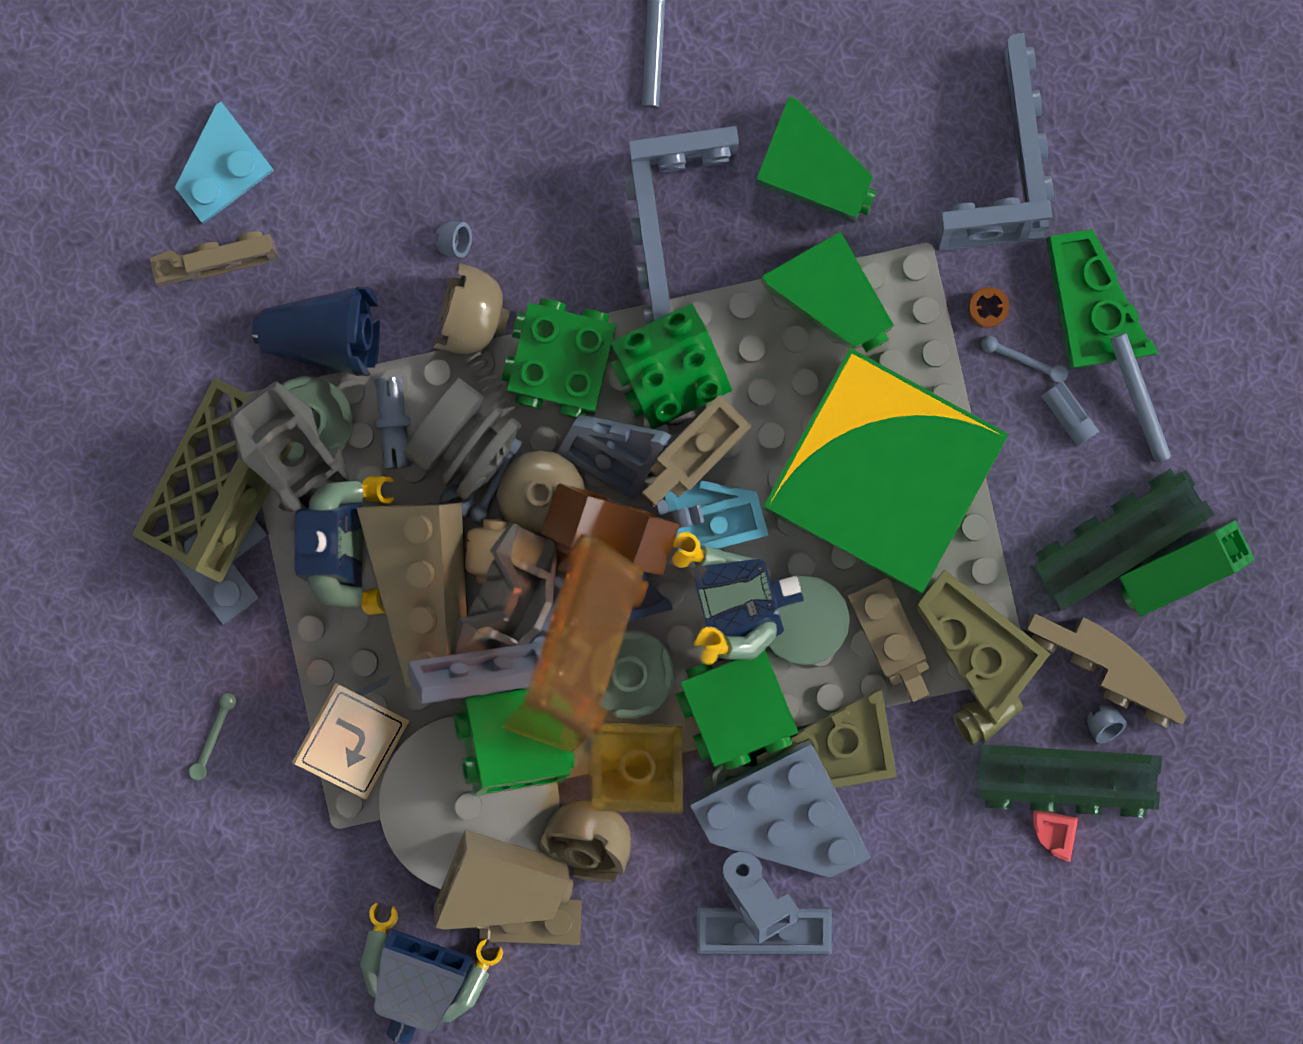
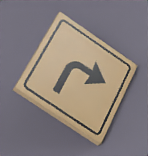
M335 683L292 763L367 799L409 720Z

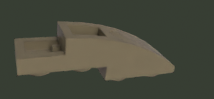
M1037 614L1030 615L1023 631L1031 634V639L1046 651L1054 654L1057 647L1073 654L1070 660L1072 664L1091 673H1095L1097 666L1104 669L1096 686L1106 690L1102 698L1125 709L1128 708L1130 702L1146 709L1143 718L1164 728H1168L1170 722L1183 725L1186 715L1169 687L1147 661L1121 639L1084 617L1078 618L1073 631H1070Z

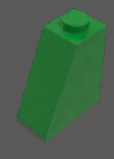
M789 96L755 185L855 223L859 213L868 215L877 192L869 188L873 176L798 99Z
M841 232L766 273L761 278V282L766 290L848 349L856 350L863 347L864 351L868 353L889 340L886 332L890 331L894 324Z
M1236 520L1120 576L1123 583L1121 585V593L1129 608L1132 610L1136 609L1139 617H1142L1235 574L1255 559Z

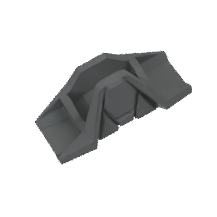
M273 382L235 410L230 416L239 458L268 482L281 501L279 508L282 511L296 513L297 510L309 506V501L315 491L323 484L350 481L340 446L338 445L331 450L327 449L319 439L312 409L278 382ZM290 443L302 444L304 453L298 461L288 464L280 460V453L286 445Z
M509 523L490 550L495 559L492 561L485 576L488 582H485L480 590L481 597L475 598L468 614L469 617L461 618L458 621L452 648L454 655L528 644L541 630L553 604L557 558L556 542L523 529L515 523Z

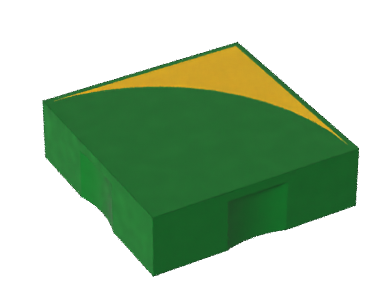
M850 348L762 509L812 537L827 541L855 556L862 564L909 590L922 594L1009 434Z

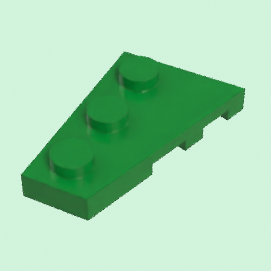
M1093 229L1052 235L1045 238L1069 370L1118 362L1109 338L1123 332L1127 333L1135 358L1159 354L1153 341L1148 340L1138 321L1140 317L1133 304H1129L1117 282L1118 276Z

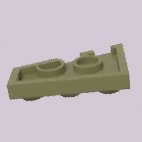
M881 687L799 730V733L790 736L792 745L767 754L766 749L756 754L757 765L810 739L835 788L897 777Z

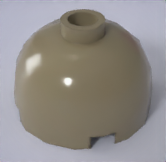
M459 262L456 264L455 269L461 277L459 279L451 276L437 323L440 321L444 323L441 331L443 338L434 336L433 348L465 355L479 352L487 347L494 334L502 336L507 326L510 310L502 308L503 292L499 283L489 273Z
M543 450L524 453L510 462L500 476L496 493L499 512L504 520L509 523H515L523 529L545 539H550L542 535L541 532L558 483L585 490L583 478L574 464L558 453Z
M592 798L590 800L571 801L557 809L543 832L539 847L542 853L565 860L567 865L574 867L571 873L572 876L596 883H611L616 881L619 873L622 876L631 854L632 839L628 824L615 810L614 806L606 800Z

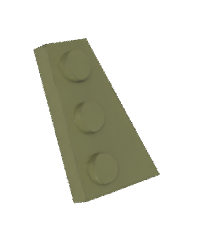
M946 570L941 572L915 606L993 726L997 724L1049 657L1050 653Z

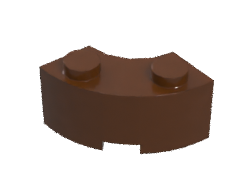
M558 483L541 534L557 541L556 550L579 558L582 557L583 551L617 562L618 571L633 577L642 578L644 572L663 575L680 524L634 505L632 507L622 505L606 498L604 495Z

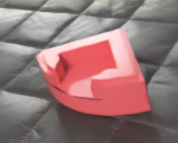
M1033 809V828L1037 833L1036 836H1038L1039 842L1049 853L1051 852L1057 858L1070 862L1078 818Z

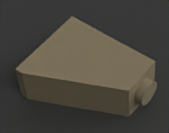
M465 830L434 905L436 928L448 930L554 920L559 906L567 905L573 890V880L569 879L567 861Z

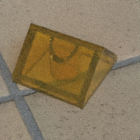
M593 722L587 777L591 809L596 811L682 814L683 726Z

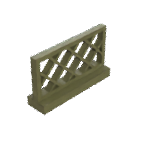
M214 377L132 536L178 560L187 567L222 583L271 487L268 482L239 457L231 472L226 473L224 457L236 452L237 447L235 440L222 446L219 430L230 425V416L242 406V402H248L253 396ZM226 393L230 396L232 412L217 418L215 409L223 394ZM209 435L211 451L196 458L195 447L199 439ZM290 443L282 449L280 453V460L282 462H285L294 443ZM214 463L216 479L201 486L198 469ZM188 474L190 491L175 497L174 487L177 481ZM218 490L219 495L211 511L206 514L203 497ZM193 502L195 519L180 526L178 508ZM167 514L170 531L157 537L151 536L150 533L158 518ZM197 530L198 535L187 555L184 551L182 537Z

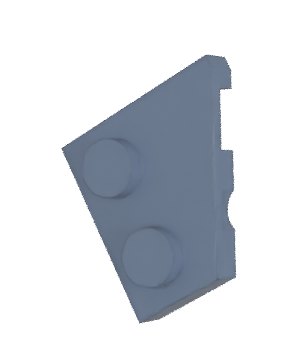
M579 414L557 453L631 499H634L671 435L663 431Z

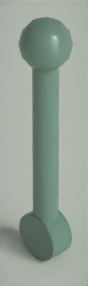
M224 693L220 696V709L198 762L189 769V775L195 781L203 780L206 777L207 761L228 711L236 705V698L231 693Z

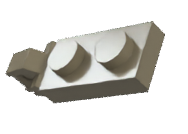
M254 231L237 236L234 243L219 246L217 242L203 243L195 246L193 253L178 255L168 250L151 257L150 261L155 282L161 287L192 279L195 281L277 261L279 257L276 244L270 234L262 235V232Z
M719 395L656 459V463L650 471L657 479L641 496L653 507L669 491L679 498L685 491L688 492L752 426Z
M886 577L848 595L847 598L879 666L884 676L889 678L892 686L902 682L911 702H916L930 695L920 674L929 669L925 660L927 657L889 578Z
M569 899L566 906L560 905L554 920L470 928H480L479 939H490V942L580 945L582 899Z

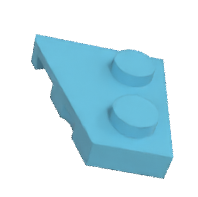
M220 101L215 105L175 188L204 224L274 170Z
M701 480L688 492L685 491L679 498L671 491L665 496L669 512L700 505L704 517V523L678 529L676 537L682 532H688L697 537L700 546L704 545L721 549L768 536L758 495L755 491Z

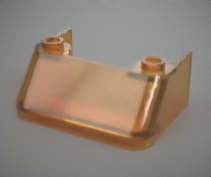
M584 533L559 561L557 570L566 573L525 699L506 719L504 725L505 729L571 753L588 738L590 732L598 734L602 727L607 708L600 705L632 607H639L648 586V581L642 580L643 570L601 539Z

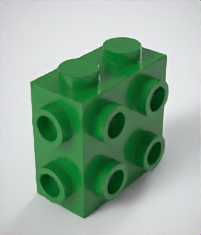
M540 298L539 305L528 303L526 313L519 311L517 313L512 338L520 340L516 356L507 355L501 381L509 383L507 391L509 394L516 395V404L541 409L542 402L560 406L558 414L576 419L579 414L586 415V413L595 415L612 349L611 342L614 341L617 326L615 323L608 322L609 314L591 309H584L582 315L565 312L566 304Z
M693 303L672 311L668 315L611 342L618 358L611 362V366L621 386L624 387L629 384L632 389L624 393L635 417L644 414L651 429H655L712 402L719 395L723 396L733 391L708 330Z
M765 649L752 660L729 659V663L714 669L712 664L702 663L685 670L688 679L680 682L683 691L675 695L684 718L687 719L694 716L700 733L692 737L701 760L704 761L711 758L714 767L723 764L725 771L734 769L751 761L748 753L765 747L767 754L776 752L792 745L790 736L799 733Z
M554 685L513 689L512 692L499 694L491 692L486 695H472L461 703L458 707V713H454L455 734L458 740H464L467 757L462 758L463 777L467 785L472 784L474 796L561 783L571 774L570 768H574L573 747L570 741L565 742L561 725L566 722L565 706L561 697L556 698Z

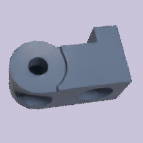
M737 852L726 859L723 865V887L759 944L797 922L798 907L789 894L779 899L776 898L762 877V866L755 855L748 852Z

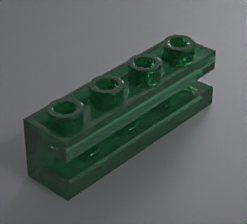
M1171 468L1148 482L1152 488L1148 493L1138 499L1133 492L1126 495L1110 506L1114 512L1110 517L1099 523L1096 516H1093L1073 529L1076 535L1075 539L1064 546H1061L1059 541L1055 540L1035 553L1039 561L1030 566L1058 612L1071 607L1215 516L1206 500L1202 501L1193 488L1196 484L1187 470L1181 471L1176 475Z
M978 744L975 797L985 799L986 808L1012 809V801L1030 802V810L1057 812L1058 803L1075 805V813L1102 815V806L1120 807L1119 816L1147 818V809L1159 810L1160 792L1157 791L1158 774H1161L1162 756Z

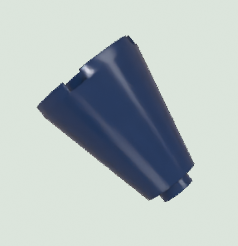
M359 286L264 308L260 313V317H256L253 321L252 336L254 343L259 344L262 352L355 376H369L371 373L367 368H375L379 354L380 320L373 324L370 307H378L377 298L373 289Z

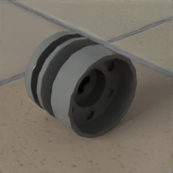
M459 378L422 422L407 444L403 454L426 472L442 459L447 461L449 465L443 474L441 483L447 487L460 472L463 473L465 478L456 490V494L466 500L473 491L486 484L512 450L515 436L521 424L511 418L499 433L493 428L503 414V410L497 407L483 420L479 419L475 415L482 403L483 395Z

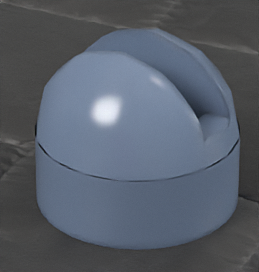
M448 221L442 223L436 229L435 233H439L438 242H434L439 252L450 257L459 258L465 257L468 254L472 244V232L466 222Z
M460 484L447 487L441 494L440 503H446L460 497L456 494ZM471 493L468 497V502L462 504V520L469 517L471 509L476 506L474 493Z
M1100 704L1098 706L1101 711L1096 714L1092 711L1088 713L1087 726L1097 743H1106L1119 736L1126 728L1127 722L1114 706Z

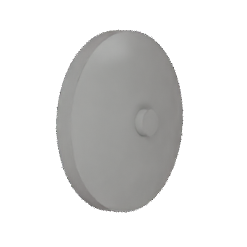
M454 714L440 717L423 725L400 745L384 773L379 796L380 820L383 832L393 853L412 874L439 889L442 888L465 830L542 853L539 842L552 815L559 809L557 783L474 796L472 784L467 785L463 777L462 758L467 757L464 740H458L455 734Z

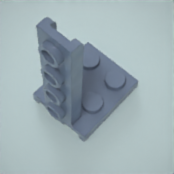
M1024 33L1011 35L1008 38L1007 48L1004 52L1024 203H1020L1019 198H1004L994 201L991 207L976 208L974 203H960L950 206L948 212H942L936 233L938 251L1040 240L1045 238L1044 231H1047L1049 228L1048 220H1052L1050 202H1054V189L1051 175L1044 176L1042 159L1048 158V145L1045 132L1038 133L1036 116H1042V102L1039 89L1032 90L1030 74L1036 73V58L1033 46L1026 47Z
M737 126L629 141L632 173L624 174L627 201L636 200L639 218L630 219L633 244L643 245L645 262L636 264L640 290L649 289L651 300L650 307H643L645 325L671 312L650 167L658 166L659 173H666L685 169L686 161L702 159L703 166H717L729 163V158L731 155L737 154L739 146Z

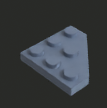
M810 739L689 799L690 806L710 843L739 852H748L756 857L828 878H832L871 858Z

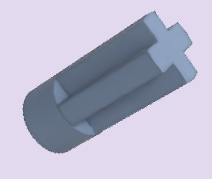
M1063 381L1041 396L1077 447L1099 432Z

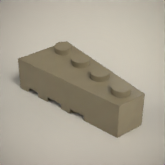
M461 503L377 505L357 508L406 688H413L408 678V664L410 661L454 655L452 648L458 621L461 618L467 617Z

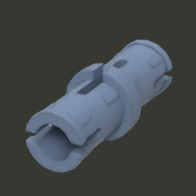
M389 377V380H385V378L375 379L379 419L375 420V426L377 430L381 431L383 469L411 467L410 459L403 454L408 444L407 427L411 426L410 417L405 415L403 377Z

